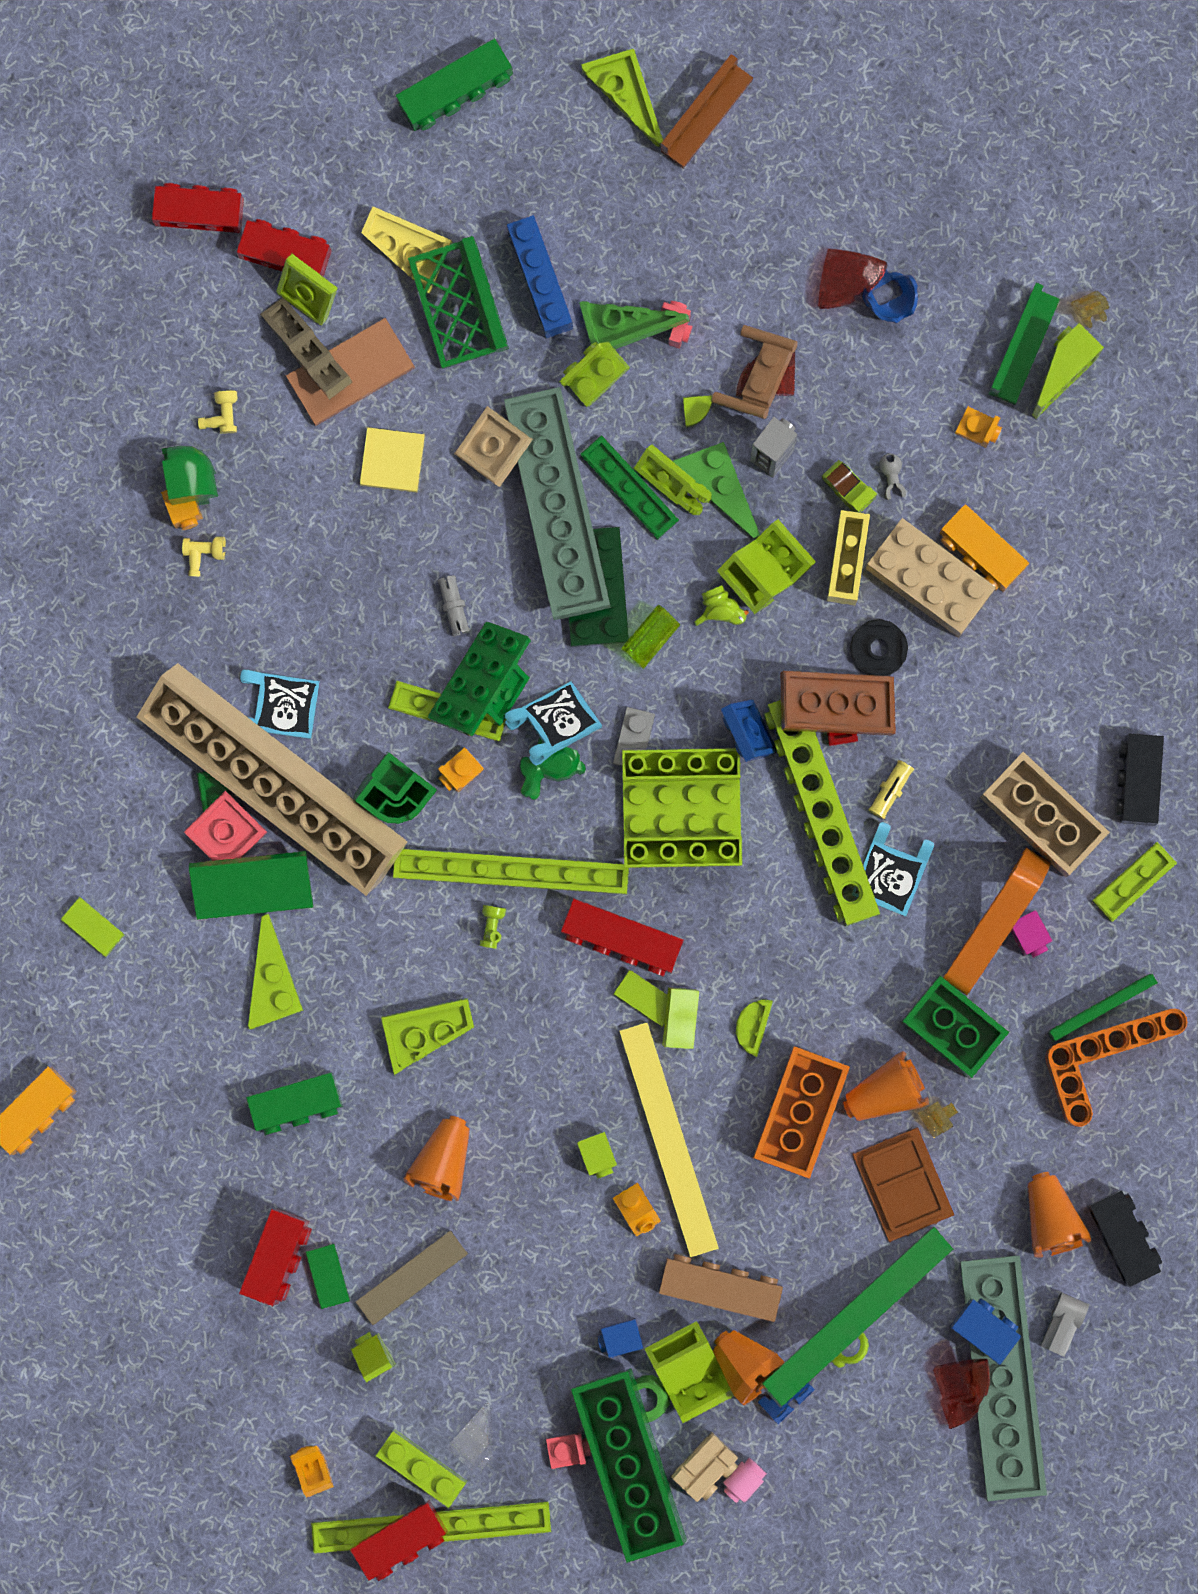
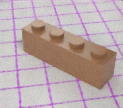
M674 1254L673 1259L667 1258L659 1294L775 1322L783 1290L782 1286L777 1285L778 1279L761 1275L760 1281L748 1278L749 1272L732 1268L730 1274L719 1271L720 1265L703 1261L702 1266L690 1264L692 1258Z

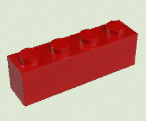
M574 898L561 933L566 935L565 940L581 946L583 941L594 945L593 951L609 956L610 952L622 955L620 961L635 967L638 962L649 966L647 971L664 977L666 972L672 974L684 939Z

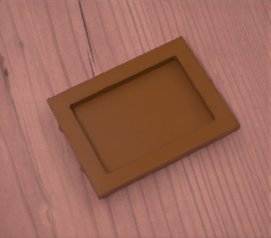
M918 1127L891 1139H884L879 1144L853 1154L889 1242L905 1235L909 1236L915 1231L932 1224L936 1225L939 1221L954 1216Z

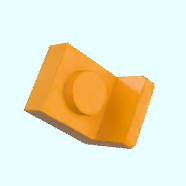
M968 406L955 434L986 448L989 441L996 442L1002 430V427L998 426L1000 417L995 415L992 418Z
M464 747L444 766L441 765L438 768L442 774L438 779L449 791L454 788L459 793L484 768Z

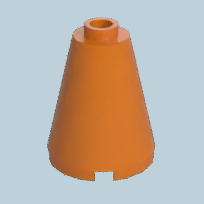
M904 1051L896 1054L846 1094L847 1101H844L843 1105L850 1118L855 1117L857 1121L929 1105L928 1096L922 1099L920 1091L925 1089L911 1059L904 1060L906 1056Z
M456 1116L442 1119L406 1172L403 1179L404 1182L413 1188L415 1183L420 1184V1187L426 1190L424 1193L439 1199L452 1201L454 1198L455 1201H459L470 1129L465 1126L467 1122Z
M1042 1172L1032 1176L1033 1181L1028 1183L1034 1257L1041 1258L1043 1257L1042 1252L1051 1250V1256L1080 1248L1083 1246L1082 1240L1089 1243L1091 1241L1090 1234L1055 1175L1050 1176L1049 1172Z

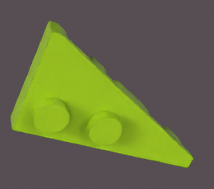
M634 48L581 64L582 72L656 147L661 146L663 138Z
M269 914L261 917L248 1022L249 1030L304 1011Z

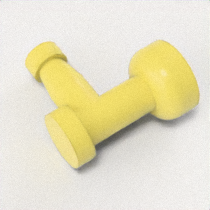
M237 391L215 392L214 400L217 404L221 405V416L206 419L205 417L198 418L199 429L219 428L220 434L237 433V426H234L232 408V404L238 399Z
M215 537L212 542H194L190 538L183 539L182 553L183 556H189V576L200 577L201 553L212 554L216 560L225 559V552H223V547L226 545L225 537Z

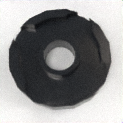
M882 619L868 621L860 626L852 636L850 645L851 658L856 667L866 675L890 676L898 671L906 660L908 653L907 638L903 631L891 621ZM876 640L885 642L888 648L887 653L883 656L874 655L871 651V644Z

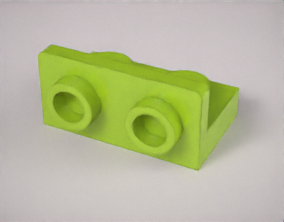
M595 342L583 352L585 357L579 363L575 361L563 371L565 376L559 381L562 386L568 385L586 407L592 405L630 369L629 365L609 342L599 344Z

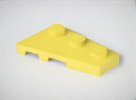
M373 206L361 232L413 280L414 276L408 258L452 244V240ZM442 255L433 258L439 261ZM428 259L416 263L419 274L430 279L437 264ZM440 270L438 271V273H437V275H436V277H435V279H434V282L436 281ZM421 279L423 287L425 289L428 282ZM431 285L428 294H430L434 285Z

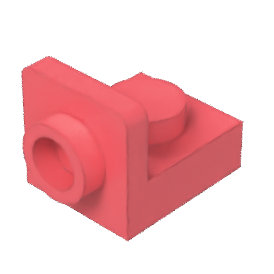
M581 1432L546 1439L551 1469L576 1464L583 1465L586 1464V1457L591 1456L587 1438L582 1439Z

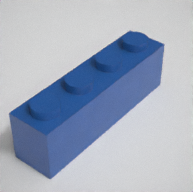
M532 215L507 224L512 246L546 339L572 330L573 322L535 216Z

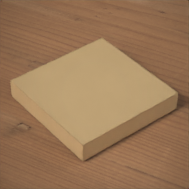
M487 406L454 454L500 487L533 439Z

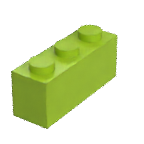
M396 1429L393 1430L376 1455V1457L447 1508L452 1505L467 1483L465 1478Z

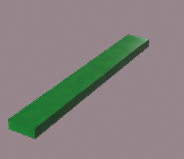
M932 1227L760 1385L778 1406L782 1407L954 1249L939 1231Z

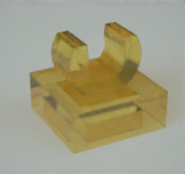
M1097 290L1071 302L1074 312L1082 318L1084 324L1089 328L1093 327L1091 317L1095 314H1098L1101 321H1107V315L1104 310L1110 307L1107 298Z
M938 1101L918 1112L934 1138L953 1127L949 1118L958 1113L953 1103L942 1108Z

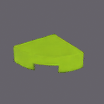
M712 395L683 398L686 428L697 425L707 416L712 404Z

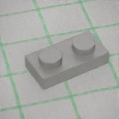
M629 707L626 708L613 761L614 765L623 766L622 750H647L655 718L654 713Z

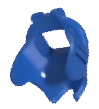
M885 268L880 274L867 278L869 284L864 288L862 298L866 306L870 307L872 312L880 319L898 323L903 318L914 314L918 302V285L913 276L903 275L898 272L888 273ZM890 281H896L902 291V295L886 304L878 305L872 291Z

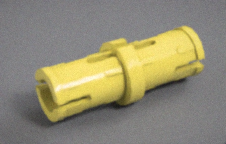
M898 760L887 781H882L880 785L882 789L869 808V811L879 818L885 819L896 798H900L903 794L901 790L910 774L914 771V768ZM898 779L897 784L895 785L888 799L885 801L884 798L886 797L895 780Z

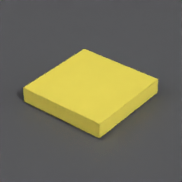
M367 428L360 486L418 493L425 434Z

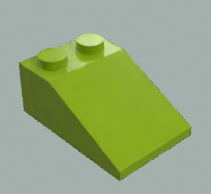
M1080 323L1073 329L1068 326L1054 343L1056 349L1051 357L1032 413L1035 419L1098 359L1104 348Z

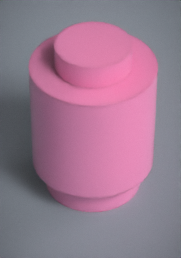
M748 1458L745 1463L742 1461L737 1469L723 1482L727 1486L724 1492L736 1503L740 1499L746 1502L764 1482L762 1479L767 1473L751 1458Z

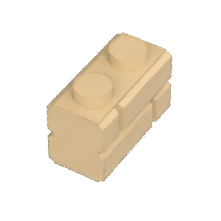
M711 1432L673 1472L671 1478L696 1502L701 1498L706 1501L718 1489L714 1484L719 1478L723 1476L727 1479L737 1469L738 1465L735 1461L738 1459V1456Z

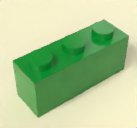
M332 1072L246 1097L256 1132L263 1131L265 1136L282 1131L280 1125L292 1122V1126L297 1127L310 1123L309 1117L320 1114L321 1119L337 1115V1109L343 1107L336 1079Z

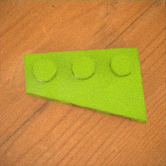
M468 998L381 1017L394 1075L474 1028Z

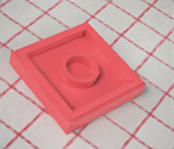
M226 791L184 831L212 861L242 858L268 833Z

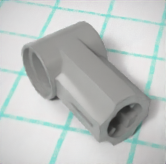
M1061 1292L1058 1296V1299H1060L1056 1309H1053L1051 1312L1052 1319L1040 1346L1064 1357L1076 1329L1080 1328L1085 1319L1089 1304Z

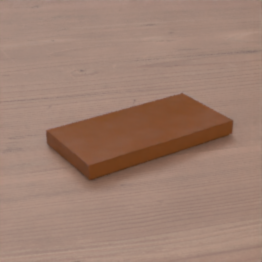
M782 671L780 673L782 730L888 736L896 734L894 677Z

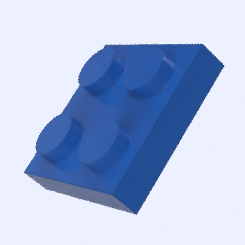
M753 699L732 703L721 708L724 715V725L732 732L736 741V750L744 758L745 762L765 758L777 753L774 742Z

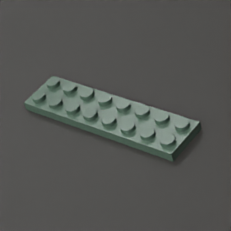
M557 387L504 399L509 422L533 439L518 460V465L553 620L611 608L561 388Z
M1020 1255L960 1261L964 1304L966 1305L970 1299L978 1302L982 1298L995 1308L992 1312L993 1315L1000 1320L1004 1316L1019 1327L1016 1332L1021 1335V1338L1001 1365L997 1364L969 1342L986 1500L996 1501L1047 1495Z

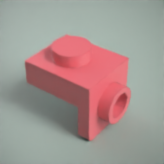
M671 301L670 304L663 302L662 311L669 310L688 314L690 320L691 310H688L685 304L677 301ZM689 322L672 329L669 338L670 346L680 349L682 341L688 343L693 327L688 325Z

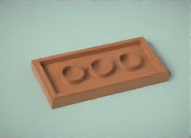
M384 318L329 350L334 360L352 380L350 385L330 400L302 367L286 375L313 423L317 426L415 369V366L387 319Z

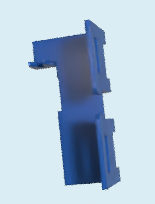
M807 1383L782 1407H779L773 1399L769 1401L766 1396L762 1397L758 1403L779 1424L794 1410L793 1407L791 1408L788 1405L792 1399L795 1398L798 1401L797 1404L800 1405L815 1389Z

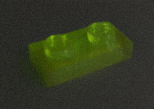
M657 605L623 645L621 650L639 667L644 669L681 624L665 608Z

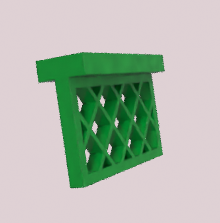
M473 236L464 238L460 242L408 258L442 369L509 349L480 252ZM460 249L463 260L457 270L443 263L449 252ZM442 255L439 261L433 258ZM428 259L437 264L430 279L419 274L416 263ZM464 265H465V269H466L467 275L461 273V271H462ZM441 267L455 273L448 289L434 282ZM459 276L468 280L471 285L466 298L451 291ZM421 279L428 282L425 289L423 287ZM431 285L445 291L439 306L427 300L426 294ZM449 294L464 301L456 316L442 309ZM472 294L474 295L476 303L470 301ZM467 304L478 308L480 315L475 325L460 318ZM430 307L436 310L433 316ZM440 312L454 319L447 334L437 330L435 326V321ZM481 321H482L484 330L478 328V326H479V324H480ZM458 322L472 328L465 344L451 337ZM478 331L487 337L490 347L478 351L468 345L475 332ZM438 334L445 337L442 344L440 342ZM448 340L463 347L457 358L446 361L443 350ZM466 349H468V350H470V351L473 352V353L464 355Z

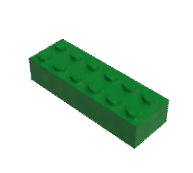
M632 1368L573 1387L571 1391L626 1562L635 1561L684 1545L687 1538Z

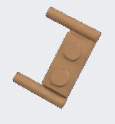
M743 325L741 336L763 342V346L742 392L743 398L741 400L714 392L712 403L766 419L769 407L772 404L792 354L797 348L798 342Z

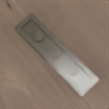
M450 1230L358 1299L356 1303L371 1324L375 1325L468 1255V1253Z

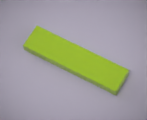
M396 681L388 709L432 722L428 715L441 694ZM484 717L474 735L500 742L506 719L501 726H498Z

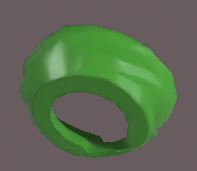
M645 1375L635 1380L639 1390L649 1388L657 1395L656 1407L651 1411H646L649 1422H652L665 1413L670 1405V1397L660 1378L654 1375Z

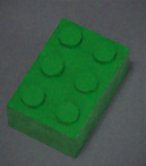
M941 976L936 978L900 1022L968 1079L973 1078L1009 1033V1031Z

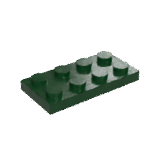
M620 527L593 529L611 608L569 617L571 647L629 643Z

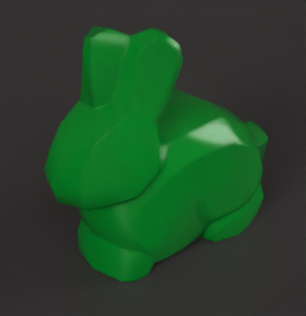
M541 738L538 739L537 745L543 744ZM565 747L549 756L539 765L532 764L529 757H522L519 767L525 781L521 788V794L536 800L540 795V782L543 778L560 782L570 779L575 774H584L586 766L580 761L578 751Z

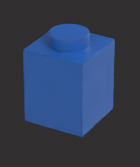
M636 1318L601 1328L602 1335L597 1336L601 1353L607 1352L609 1358L643 1349Z

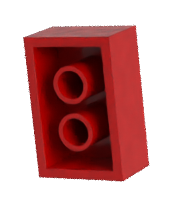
M278 1208L271 1209L239 1294L272 1307L286 1300L291 1288V1284L287 1283L290 1274L297 1272L302 1258L297 1255L301 1245H307L312 1233V1228L308 1227L309 1220Z

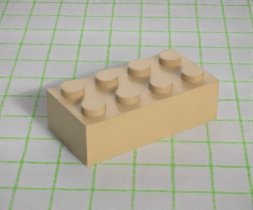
M903 518L866 566L867 571L958 638L996 589L993 584Z
M1024 752L980 797L1065 878L1110 833Z

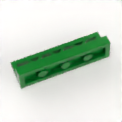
M1037 282L989 392V395L1016 405L1060 301L1059 298L1042 292L1044 285Z

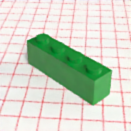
M494 38L396 94V100L413 130L416 131L420 128L422 131H425L436 124L435 119L445 114L449 117L457 113L461 109L460 105L466 101L476 102L486 95L485 91L494 85L496 88L506 85L511 80L510 76L513 75V69Z

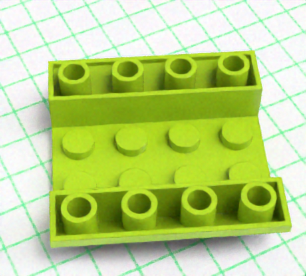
M736 748L622 750L624 868L742 866L740 755Z

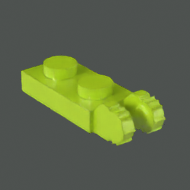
M653 444L646 448L634 467L638 473L676 505L679 504L692 515L696 516L702 513L703 506L700 502L709 503L712 494L704 485L695 483L696 481Z

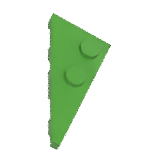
M587 301L579 302L591 344L595 342L598 344L609 342L614 349L690 322L688 314L676 311H656L642 307H620L614 304L602 305L592 304Z
M724 442L673 461L696 481L695 483L704 485L712 494L710 501L722 512L726 513L743 531L748 533L753 539L760 536Z

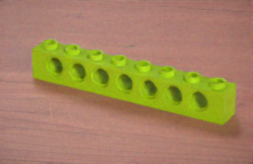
M781 700L768 704V712L764 713V717L769 730L775 729L778 740L774 741L778 756H784L788 767L783 768L788 784L794 783L798 794L794 795L793 798L798 812L804 811L808 822L803 823L808 839L814 838L817 850H814L813 854L818 867L824 866L827 877L823 878V882L828 895L834 893L837 905L833 906V910L838 923L844 921L845 927L878 916L880 914L816 733L799 731L795 736L786 735L782 730ZM797 749H804L809 755V760L802 764L797 763L793 759V752ZM807 776H813L818 780L819 787L814 791H808L803 787L802 780ZM824 804L828 808V816L823 819L815 817L812 812L814 805ZM826 831L835 832L838 836V843L835 846H827L822 840L823 833ZM841 858L848 863V871L846 873L838 874L833 870L832 862L835 859ZM846 886L855 887L858 891L857 900L853 902L846 901L842 896L843 888Z

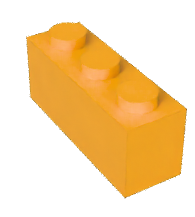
M966 504L947 522L939 533L943 536L941 542L951 551L957 549L964 556L962 559L964 564L972 570L978 569L986 576L984 579L996 587L994 591L999 588L1004 592L1029 565V562Z
M48 1066L0 1114V1146L9 1155H15L17 1152L20 1155L23 1154L33 1144L31 1138L38 1131L41 1134L44 1133L54 1123L51 1117L58 1110L63 1113L75 1102L72 1096L77 1091L53 1067Z

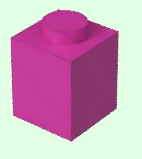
M1036 910L1019 918L1011 930L1024 956L1031 953L1034 958L1049 950L1046 944L1052 942V939Z

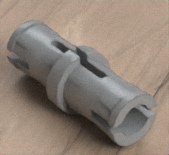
M453 575L447 576L449 589L444 578L437 581L444 600V605H442L443 612H447L452 631L451 634L455 637L461 635L458 623L463 634L469 633L470 628L468 627L463 609L466 605L464 600L460 598L456 576Z

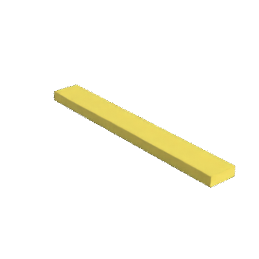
M648 1023L621 1030L619 1032L690 1257L719 1249Z

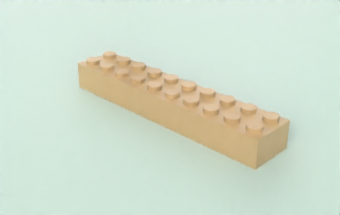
M178 663L161 675L137 715L140 721L365 896L383 880L408 842Z

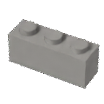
M773 417L753 443L750 461L774 478L795 449L798 435L794 432L796 428L784 418L779 421Z

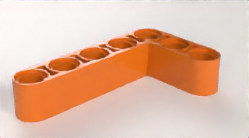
M1027 847L1012 868L1006 883L952 962V966L943 976L946 981L965 995L969 994L1037 893L1049 870L1051 863Z
M1176 1008L1168 1009L1049 1047L1046 1051L1045 1060L1065 1121L1070 1126L1081 1127L1087 1125L1093 1116L1092 1107L1078 1065L1178 1035L1187 1027L1188 1022L1185 1013ZM1169 1014H1173L1179 1019V1026L1174 1031L1168 1029L1165 1025V1019ZM1140 1023H1146L1150 1026L1151 1035L1149 1038L1142 1039L1137 1034V1027ZM1113 1031L1119 1032L1123 1037V1043L1119 1048H1115L1109 1043V1035ZM1084 1040L1091 1041L1095 1046V1052L1090 1057L1085 1056L1081 1052L1080 1046ZM1056 1049H1062L1067 1054V1060L1063 1065H1057L1052 1059V1054ZM1065 1077H1071L1076 1082V1088L1071 1094L1064 1092L1061 1087L1062 1080ZM1075 1105L1081 1106L1085 1111V1117L1080 1122L1074 1121L1070 1115L1071 1109Z

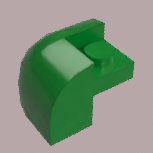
M173 446L162 449L165 459L162 461L168 500L172 505L196 501L199 506L210 504L209 498L218 497L214 476L216 474L211 460L202 450L193 446Z
M387 751L372 772L368 773L361 782L353 799L378 819L386 823L400 824L417 816L437 789Z

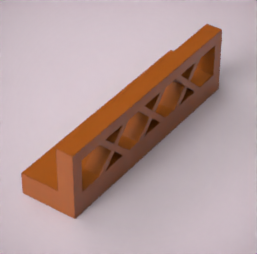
M732 54L661 143V152L683 169L753 81L751 75L737 66L738 58Z

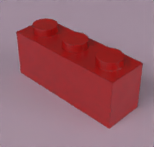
M164 183L163 186H155L152 221L158 227L241 233L244 198L241 193H238V190L233 188H221L220 191H211L208 187L194 185L192 189L181 188L180 185L175 183Z
M256 219L255 222L247 220L237 249V255L239 259L283 271L286 259L293 254L324 277L332 250L330 245L326 244L327 241L321 237L310 236L309 239L299 236L300 233L294 229L283 227V230L272 228V224L267 221Z
M428 1500L357 1543L350 1550L368 1581L375 1577L377 1581H381L393 1573L391 1567L402 1562L403 1566L419 1557L417 1551L426 1546L431 1550L443 1543L445 1540L442 1536L448 1530L432 1503Z

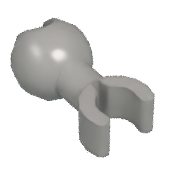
M888 453L879 462L881 472L887 475L886 499H891L890 491L893 488V484L900 490L901 497H905V487L899 483L898 473L902 468V461L897 455ZM891 455L893 462H888L886 457Z

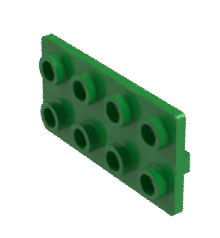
M485 622L429 713L428 718L432 722L468 736L474 735L484 717L491 723L501 726L505 720V714L511 710L530 679L517 663L531 639L521 633Z

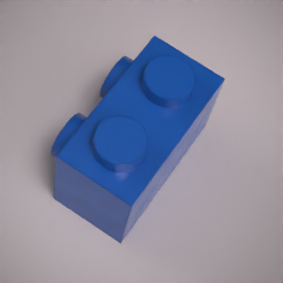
M982 1298L978 1302L970 1299L950 1325V1328L997 1364L1001 1365L1021 1338V1335L1016 1332L1019 1327L1005 1316L1000 1320L993 1315L992 1312L995 1308Z

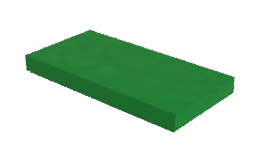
M306 851L189 863V874L197 920L313 908V895Z

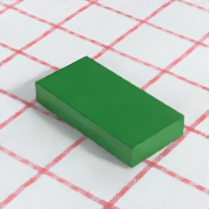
M335 1244L307 1251L306 1255L321 1309L349 1302L350 1297Z

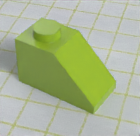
M368 1332L354 1340L357 1346L352 1348L351 1351L365 1382L372 1380L396 1365L379 1333L372 1337L371 1333Z

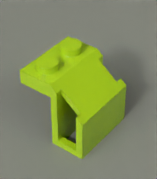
M777 519L756 540L733 553L717 572L751 611L756 614L774 601L773 597L798 581L816 561L781 521Z
M697 1321L644 1348L682 1423L734 1397L710 1344Z

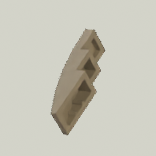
M281 298L260 314L329 400L352 383L349 375L334 360L331 353L315 336L312 329L284 298Z

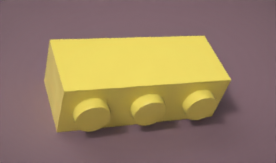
M844 510L840 512L827 595L828 602L854 606L857 603L870 514Z

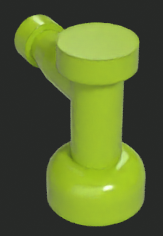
M483 905L482 913L487 917L484 937L483 940H480L479 946L496 949L497 943L501 940V934L497 932L498 920L505 917L506 909Z

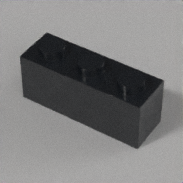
M1129 733L1125 736V741H1120L1119 758H1124L1123 770H1118L1117 787H1122L1121 799L1117 798L1115 804V816H1120V823L1148 826L1158 824L1164 736Z
M1118 1190L1087 1205L1125 1286L1131 1287L1161 1272L1159 1265L1162 1264L1160 1255L1155 1247L1150 1249L1145 1239L1149 1237V1233L1142 1220L1137 1222L1132 1212L1136 1210V1207L1129 1193L1124 1195L1122 1190Z

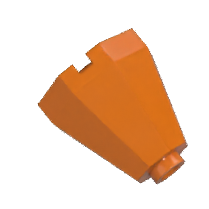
M727 1330L724 1331L714 1341L716 1345L713 1349L714 1355L733 1395L743 1406H746L762 1393L760 1390L763 1387L760 1384L784 1363L778 1354L735 1330L730 1333Z

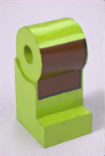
M840 460L834 463L821 476L824 482L852 512L861 513L877 497V493L870 486L862 482Z

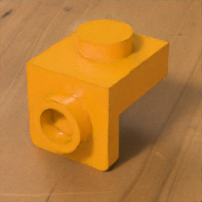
M638 1183L613 1197L635 1236L651 1231L656 1224L661 1222Z
M318 1446L302 1447L297 1453L290 1456L306 1498L334 1487L325 1457Z

